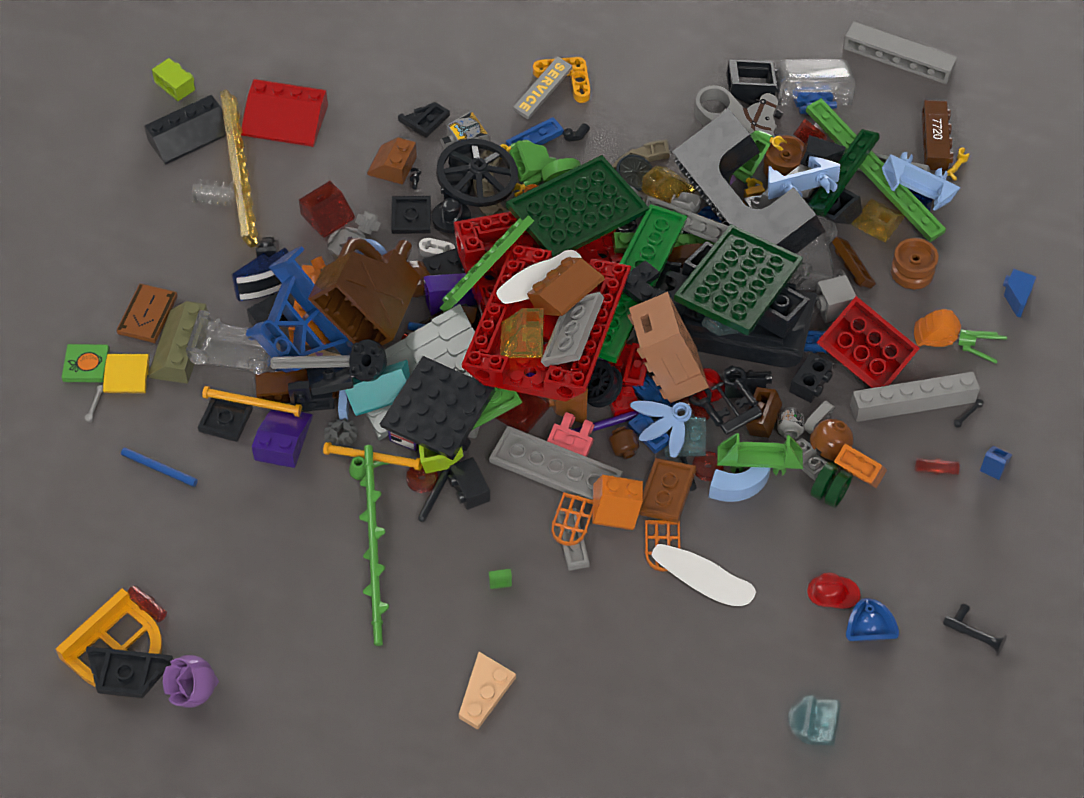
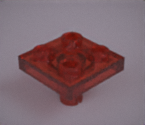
M517 392L522 403L495 418L507 426L528 434L550 408L549 403L538 396Z

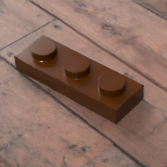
M836 237L832 241L836 248L835 252L839 257L843 258L844 266L848 271L852 272L856 284L869 289L874 287L876 282L847 240Z

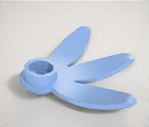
M651 401L631 402L630 407L641 414L652 417H664L646 428L640 434L639 440H653L672 428L669 438V452L671 457H677L685 440L684 422L688 421L692 415L690 406L683 402L676 403L673 407ZM685 411V414L683 416H679L678 412Z

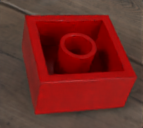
M632 386L622 387L617 399L609 405L613 417L635 411L630 407L631 402L638 401Z

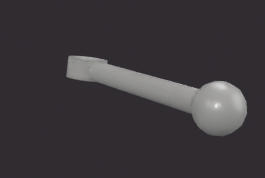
M103 385L97 386V393L89 414H86L84 417L87 423H91L94 420L92 415L103 392Z

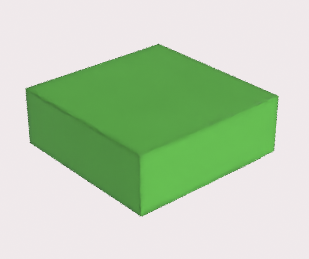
M511 569L489 571L490 589L511 587Z

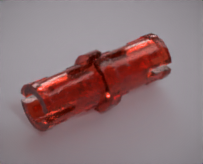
M916 458L915 471L934 473V475H939L940 473L959 475L960 462L945 461L940 458L935 460Z
M136 585L129 588L127 592L130 599L139 606L141 611L147 612L157 622L165 619L167 611L159 606L151 595L147 596Z

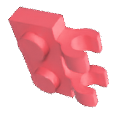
M566 412L561 425L554 423L547 442L587 457L594 441L589 435L592 433L595 425L593 422L585 419L580 433L571 430L570 428L575 421V417L573 414Z

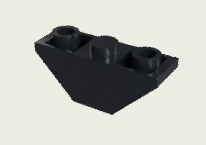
M263 237L255 248L259 269H269L270 265L280 259L279 239L274 240V237Z

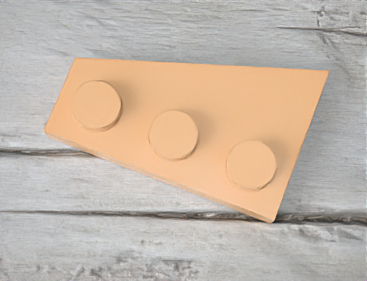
M478 652L459 712V719L478 730L514 682L516 673Z

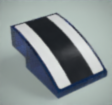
M283 248L269 258L263 253L232 273L236 299L238 301L252 300L279 292L282 283L269 266L289 253V251Z

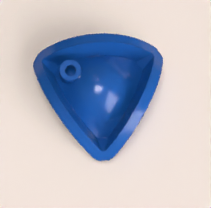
M864 598L856 604L847 625L846 638L849 641H875L898 638L899 629L896 620L884 604L870 598Z

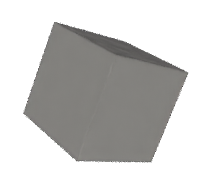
M843 275L818 282L815 303L824 322L828 323L838 318L855 298L856 294L847 276Z

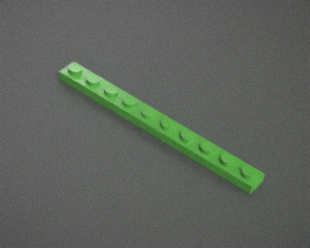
M822 98L806 107V112L836 144L845 146L847 150L857 136ZM870 151L859 167L864 174L929 242L943 235L946 228L907 187L899 183L895 191L891 190L882 171L884 163Z

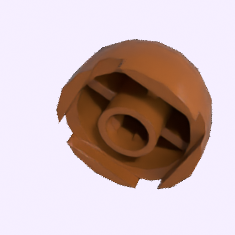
M837 419L821 421L810 435L812 448L814 450L817 448L821 451L820 455L830 460L836 459L844 444L850 447L853 446L854 438L851 429L847 424Z

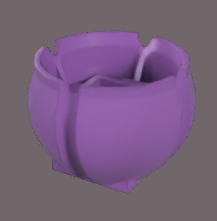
M184 655L170 661L172 665L166 666L163 674L164 693L171 695L168 700L172 704L184 708L197 707L205 703L219 683L210 664L203 658L195 655Z

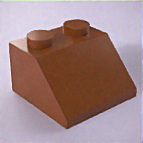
M397 137L381 145L367 175L403 185L417 158L416 142Z

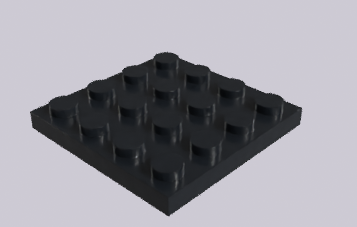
M422 356L381 420L380 426L446 458L454 460L496 390L494 387L483 385L475 378Z

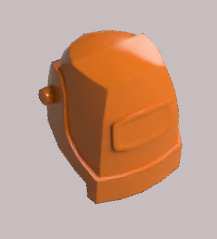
M940 309L933 311L915 322L914 337L916 344L919 347L922 345L933 347L952 345L958 339L961 324L951 310Z

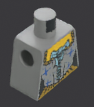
M470 111L447 125L448 136L441 139V144L445 149L452 143L463 139L488 140V134L474 113Z

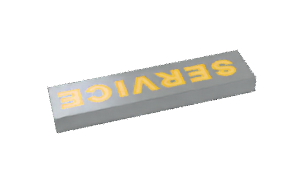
M557 56L514 105L513 111L529 120L572 70V65Z

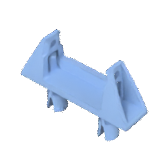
M903 152L900 158L890 154L882 166L883 174L892 191H895L900 183L928 198L934 199V211L951 202L960 189L959 186L946 181L948 173L945 171L942 175V168L937 169L934 175L911 164L913 155L911 154L909 159H907V152Z
M809 156L808 167L811 170L783 176L769 166L768 199L781 197L793 187L801 197L802 193L800 191L822 186L827 193H829V190L834 192L837 189L836 182L839 181L840 164Z

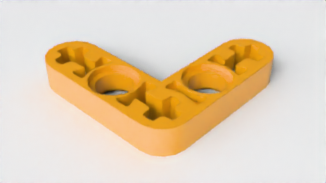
M581 57L561 58L572 65V70L567 76L571 77L574 99L579 103L589 101L590 84L586 61ZM555 59L535 61L533 64V75L539 78ZM576 78H583L584 81H583V82H578V81H576L575 79H576Z

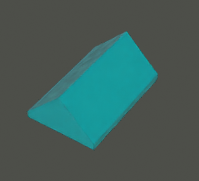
M404 360L386 366L382 375L371 382L360 381L352 377L354 388L346 389L345 392L356 416L392 405L410 377L408 361Z

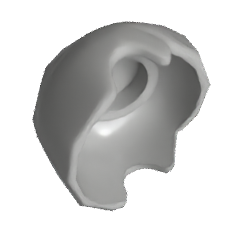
M682 192L678 198L674 194L670 204L697 213L702 197L693 193Z

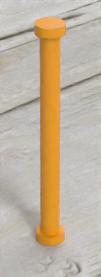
M204 386L202 397L206 399L211 397L293 413L297 417L300 416L302 410L301 404H296L295 406L210 389L209 386Z
M325 442L323 447V453L326 455L332 453L350 457L360 456L365 459L364 450L336 446L330 442ZM373 452V461L413 467L418 471L422 468L421 460L418 457L411 459Z

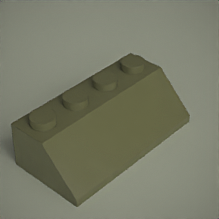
M186 301L170 310L148 373V378L189 383L209 321L206 304Z

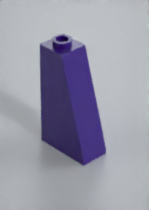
M466 273L424 277L425 301L431 316L441 311L440 307L444 303L442 299ZM491 275L484 276L488 280L494 279ZM472 289L453 307L459 304L477 305Z

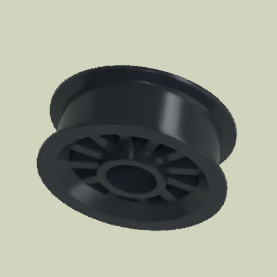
M597 360L588 384L587 403L596 408L606 407L613 403L619 396L623 385L621 372L605 360Z

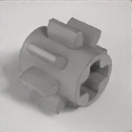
M364 211V214H358L355 223L359 225L357 229L370 235L372 231H378L381 224L377 221L378 216L368 211Z

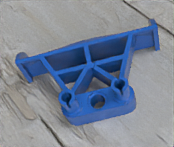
M300 246L270 265L269 268L282 284L268 320L259 322L247 329L246 336L250 337L249 340H257L271 358L306 356L333 346L341 355H350L353 343L308 300L315 284L294 260L305 249ZM289 294L294 297L306 312L302 318L287 301ZM282 313L288 321H279ZM313 320L330 343L323 344L307 324ZM279 327H295L293 343ZM277 342L280 344V351L276 348ZM307 342L312 349L305 350V343ZM302 368L275 369V371L292 372Z

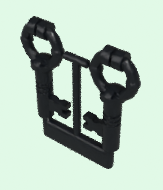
M733 365L724 369L723 382L714 385L711 389L703 390L707 397L696 401L693 396L697 393L688 396L689 402L704 408L717 427L720 426L726 435L763 415V412L758 407V401L745 385V370ZM739 372L741 378L736 379L734 382L729 381L727 377L731 373ZM726 384L727 386L735 387L741 392L744 397L741 400L735 401L739 409L748 404L753 408L739 414L720 387ZM717 389L735 413V418L724 423L722 419L724 416L730 415V411L725 407L722 411L716 412L710 403L712 397L711 390Z

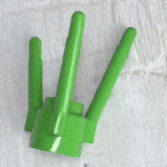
M961 329L958 345L963 346V351L971 352L995 364L998 362L996 359L971 348V345L975 346L977 338L1006 340L1007 336L998 335V332Z

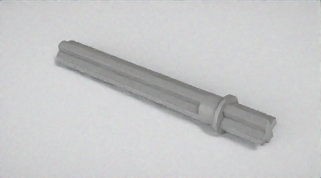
M350 355L271 358L270 365L272 369L350 367Z

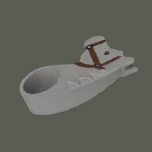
M707 86L698 92L694 113L697 120L704 127L718 117L720 113L708 112L701 104L707 100H717L722 102L727 109H730L749 134L760 130L773 135V138L775 137L777 125H775L773 118L777 111L778 99L773 94L766 93L761 96L759 103L744 108L727 89L721 86Z

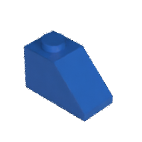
M1013 269L1011 276L1006 275L1003 286L1006 287L1004 297L1015 315L1021 318L1033 289L1036 276Z

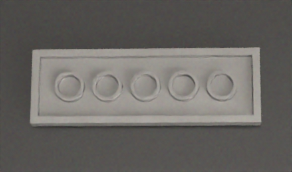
M507 426L489 457V462L559 491L593 500V484L602 474L621 478L623 476V471L510 426Z

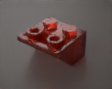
M331 181L326 182L299 199L301 215L323 238L355 219V215L343 193Z

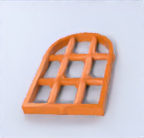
M563 492L556 515L552 521L551 530L553 538L558 543L571 546L583 540L593 514V506L590 515L584 514L583 510L586 502L593 504V500ZM565 497L572 498L568 509L561 507ZM575 500L583 501L579 512L572 509ZM560 511H564L566 514L563 524L556 523ZM570 513L577 515L574 527L567 526L568 524H566ZM581 516L588 518L584 530L578 529ZM554 526H558L561 529L558 537L555 535ZM564 529H569L572 532L569 542L561 540ZM576 532L583 533L580 538L573 541Z
M645 520L644 553L646 561L650 567L657 571H668L665 568L659 567V563L656 560L655 565L649 560L648 555H651L652 552L648 551V539H655V547L659 544L658 541L660 539H667L668 546H670L672 539H678V548L680 549V521L675 523L665 520ZM647 524H655L654 536L648 535ZM658 524L667 525L666 536H658ZM670 525H677L678 536H670Z

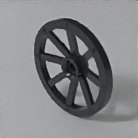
M472 138L454 142L443 150L437 162L436 175L441 188L451 198H455L465 205L487 207L504 201L512 194L517 183L518 169L514 159L504 148L488 140ZM471 148L473 160L457 153V151ZM478 148L488 150L492 154L482 159L479 156ZM449 157L466 164L444 168V164ZM500 157L506 163L508 169L488 164ZM468 172L455 187L448 182L445 176ZM489 172L510 176V181L506 188ZM485 178L499 193L483 197L482 179ZM471 179L476 180L477 197L460 192Z

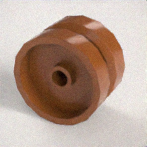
M789 135L781 136L787 142L779 144L783 148L782 151H779L771 143L764 155L763 171L768 178L769 166L774 171L777 170L783 176H786L801 165L800 161L805 144L798 138Z
M910 238L900 242L895 249L890 271L892 278L897 284L908 289H922L928 286L934 278L939 255L937 249L930 242L919 238Z

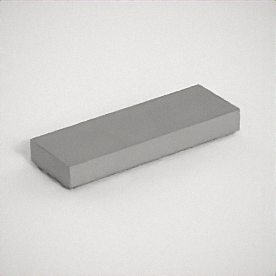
M564 511L559 512L556 523L563 524L566 516ZM570 513L566 523L568 524L567 526H575L577 515ZM564 529L561 540L569 542L572 534L571 530ZM576 532L573 541L580 538L582 533ZM584 539L575 545H562L568 571L589 567L590 563Z

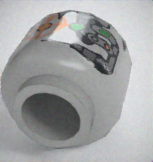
M787 407L778 413L777 430L781 436L787 439V435H790L793 439H796L804 432V415L800 410Z

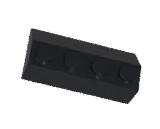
M212 94L144 125L148 142L165 165L232 134V129L225 114Z

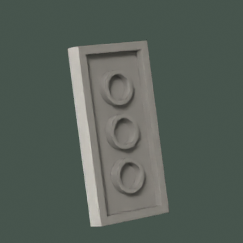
M600 292L586 295L566 314L559 316L541 359L545 367L580 360L604 300V296Z

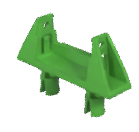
M736 433L717 446V466H730V470L734 474L737 468L739 473L743 472L744 467L773 468L772 471L776 476L779 470L782 471L783 476L786 473V468L803 469V450L790 435H787L785 444L739 442V433Z

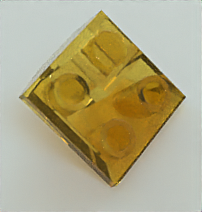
M656 165L643 176L642 191L648 196L667 203H671L674 194L678 198L682 192L694 193L696 191L688 181L668 167Z
M871 198L862 209L863 213L852 222V226L886 243L905 216Z
M522 308L502 322L500 355L525 358L543 357L544 308Z

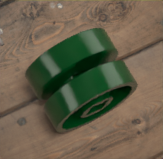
M827 462L818 474L810 496L819 501L825 498V504L835 509L844 498L851 484L853 474L844 469L838 473L839 467L831 462Z

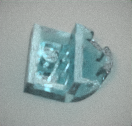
M814 695L803 697V701L798 705L791 707L788 722L794 734L802 742L809 745L835 744L841 707L839 700L816 699Z

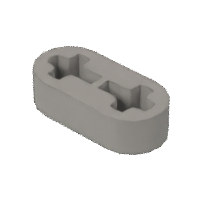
M824 401L804 424V430L811 434L821 421L831 417L835 406Z

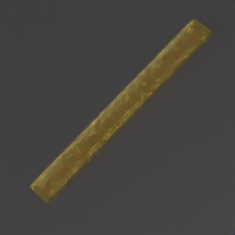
M225 89L220 91L241 238L252 248L257 246L258 232L254 224L256 217L252 211L254 204L250 197L251 186L247 179L249 172L245 165L247 159L243 152L245 145L241 138L242 128L239 124L238 101L235 95H231Z

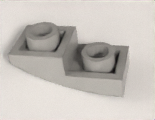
M801 438L797 443L803 450L802 470L815 481L827 461L817 455L816 449L814 450L809 442Z

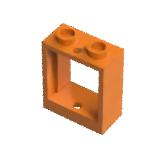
M844 444L834 461L842 469L852 473L875 488L878 487L887 472L883 465L847 444Z

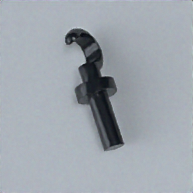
M412 168L411 172L417 171V173H413L410 176V181L412 182V188L417 189L421 170L419 168Z

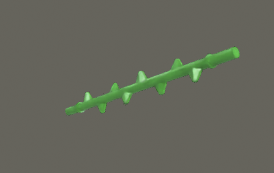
M365 445V477L360 481V485L366 487L367 510L359 516V519L368 522L369 549L364 553L363 558L370 560L371 584L363 590V594L372 597L373 621L371 624L373 625L374 645L381 646L383 645V620L381 615L389 609V604L381 602L379 576L385 570V566L379 564L377 540L385 534V529L377 527L376 501L381 496V492L375 490L373 446Z

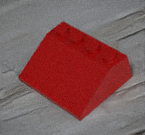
M253 79L248 93L240 134L241 136L314 147L328 107L327 92L323 89Z
M857 296L816 342L870 388L889 386L920 349Z

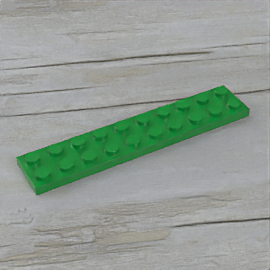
M650 204L649 210L646 211L619 264L630 265L631 270H633L643 261H647L660 271L661 274L687 222V216ZM658 278L649 285L654 288ZM622 292L598 357L613 363H617L634 328V325H632L628 318V315L631 314L629 308L638 305L624 292Z

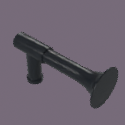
M961 604L954 619L949 616L945 617L943 625L990 645L995 649L996 656L1002 651L1007 635L1002 638L992 637L962 623L967 612L970 610L967 604Z

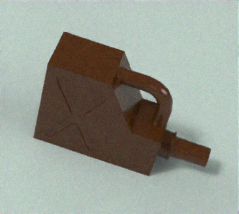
M358 237L349 239L344 244L337 260L323 267L308 300L353 344L359 343L362 340H374L383 346L394 339L421 278L407 262L412 251L411 243L406 240H400L395 249L381 255L366 240ZM355 250H359L364 255L356 253Z

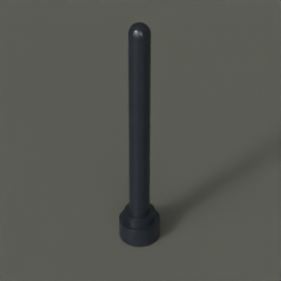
M469 438L462 445L463 453L468 450L471 444ZM450 467L447 470H442L418 516L420 522L426 521L448 479V475H450Z

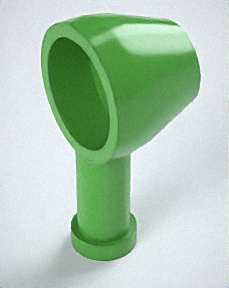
M355 457L350 463L349 473L355 480H362L365 477V459L363 457ZM373 461V463L375 464V468L384 464H389L379 461Z

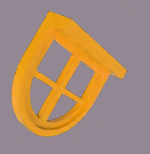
M121 588L56 648V652L61 661L87 683L96 687L91 669L78 659L86 651L87 646L91 647L100 638L111 649L127 651L147 631L150 637L148 653L161 654L162 637L153 618L130 599L128 592ZM128 613L143 627L127 642L120 645L106 632Z

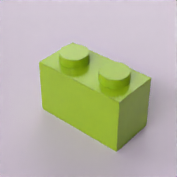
M170 58L152 69L154 82L175 100L180 101L195 91L193 75L183 70L179 63H175Z

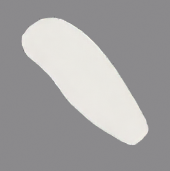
M566 250L551 259L533 264L505 282L497 290L496 294L502 303L505 304L529 299L527 293L533 289L532 286L546 278V274L549 271L560 266L563 259L567 257L581 258V256L574 250Z
M657 544L653 549L651 555L660 565L695 590L713 600L731 606H744L749 604L756 594L752 584L728 573L717 564L699 555L663 544Z

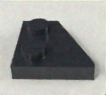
M433 102L425 107L414 109V113L404 116L403 113L398 115V121L427 138L450 116V110Z

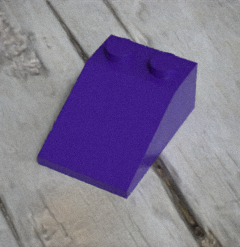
M271 409L258 428L252 444L254 460L295 468L313 415L301 412L300 416L297 417L293 413Z

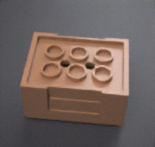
M666 292L629 308L631 314L628 315V318L635 327L640 345L637 351L642 359L646 358L645 366L649 373H654L652 378L657 386L661 385L660 393L664 400L668 398L671 404L709 388L697 347L669 293Z

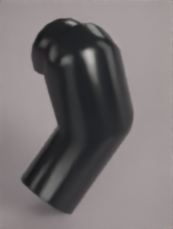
M583 123L577 131L566 128L563 131L564 139L568 142L582 140L590 130V127Z

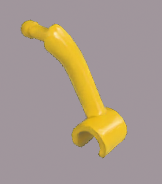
M964 147L959 149L956 163L947 170V176H950L953 181L957 180L954 173L962 163L968 161L970 155L969 153L964 154Z

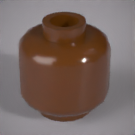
M627 426L613 430L611 432L612 435L609 437V442L614 455L623 457V459L635 456V451L639 448V442L634 430L628 429Z

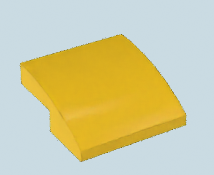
M107 354L103 392L146 393L149 354Z

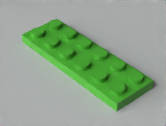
M529 215L524 220L519 218L455 287L442 299L444 303L440 309L443 312L450 310L534 220Z

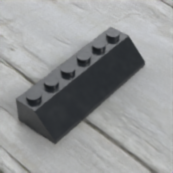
M706 241L684 262L682 274L690 276L714 245ZM785 286L757 324L784 338L795 327L809 299Z

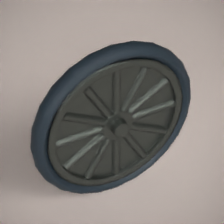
M632 154L624 156L617 163L616 171L629 186L637 191L646 190L653 184L655 172L652 165L645 158Z

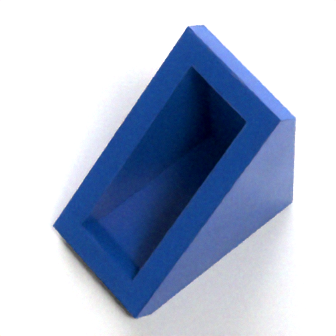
M992 446L985 454L980 471L1000 480L1012 454Z

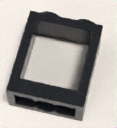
M729 59L726 72L728 91L734 98L760 100L761 96L766 93L773 94L774 96L775 93H778L777 69H774L773 61ZM739 77L766 78V84L739 82Z

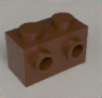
M757 387L754 397L758 401V407L763 412V415L745 426L751 436L770 438L777 415L782 407V402L777 390Z

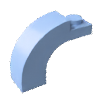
M751 467L747 471L737 474L716 469L710 485L708 498L725 502L748 499L765 486L771 468Z

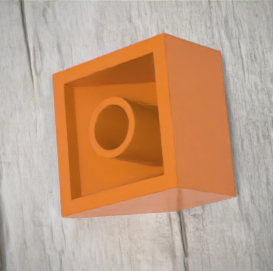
M602 474L593 484L592 524L634 530L643 502V481Z

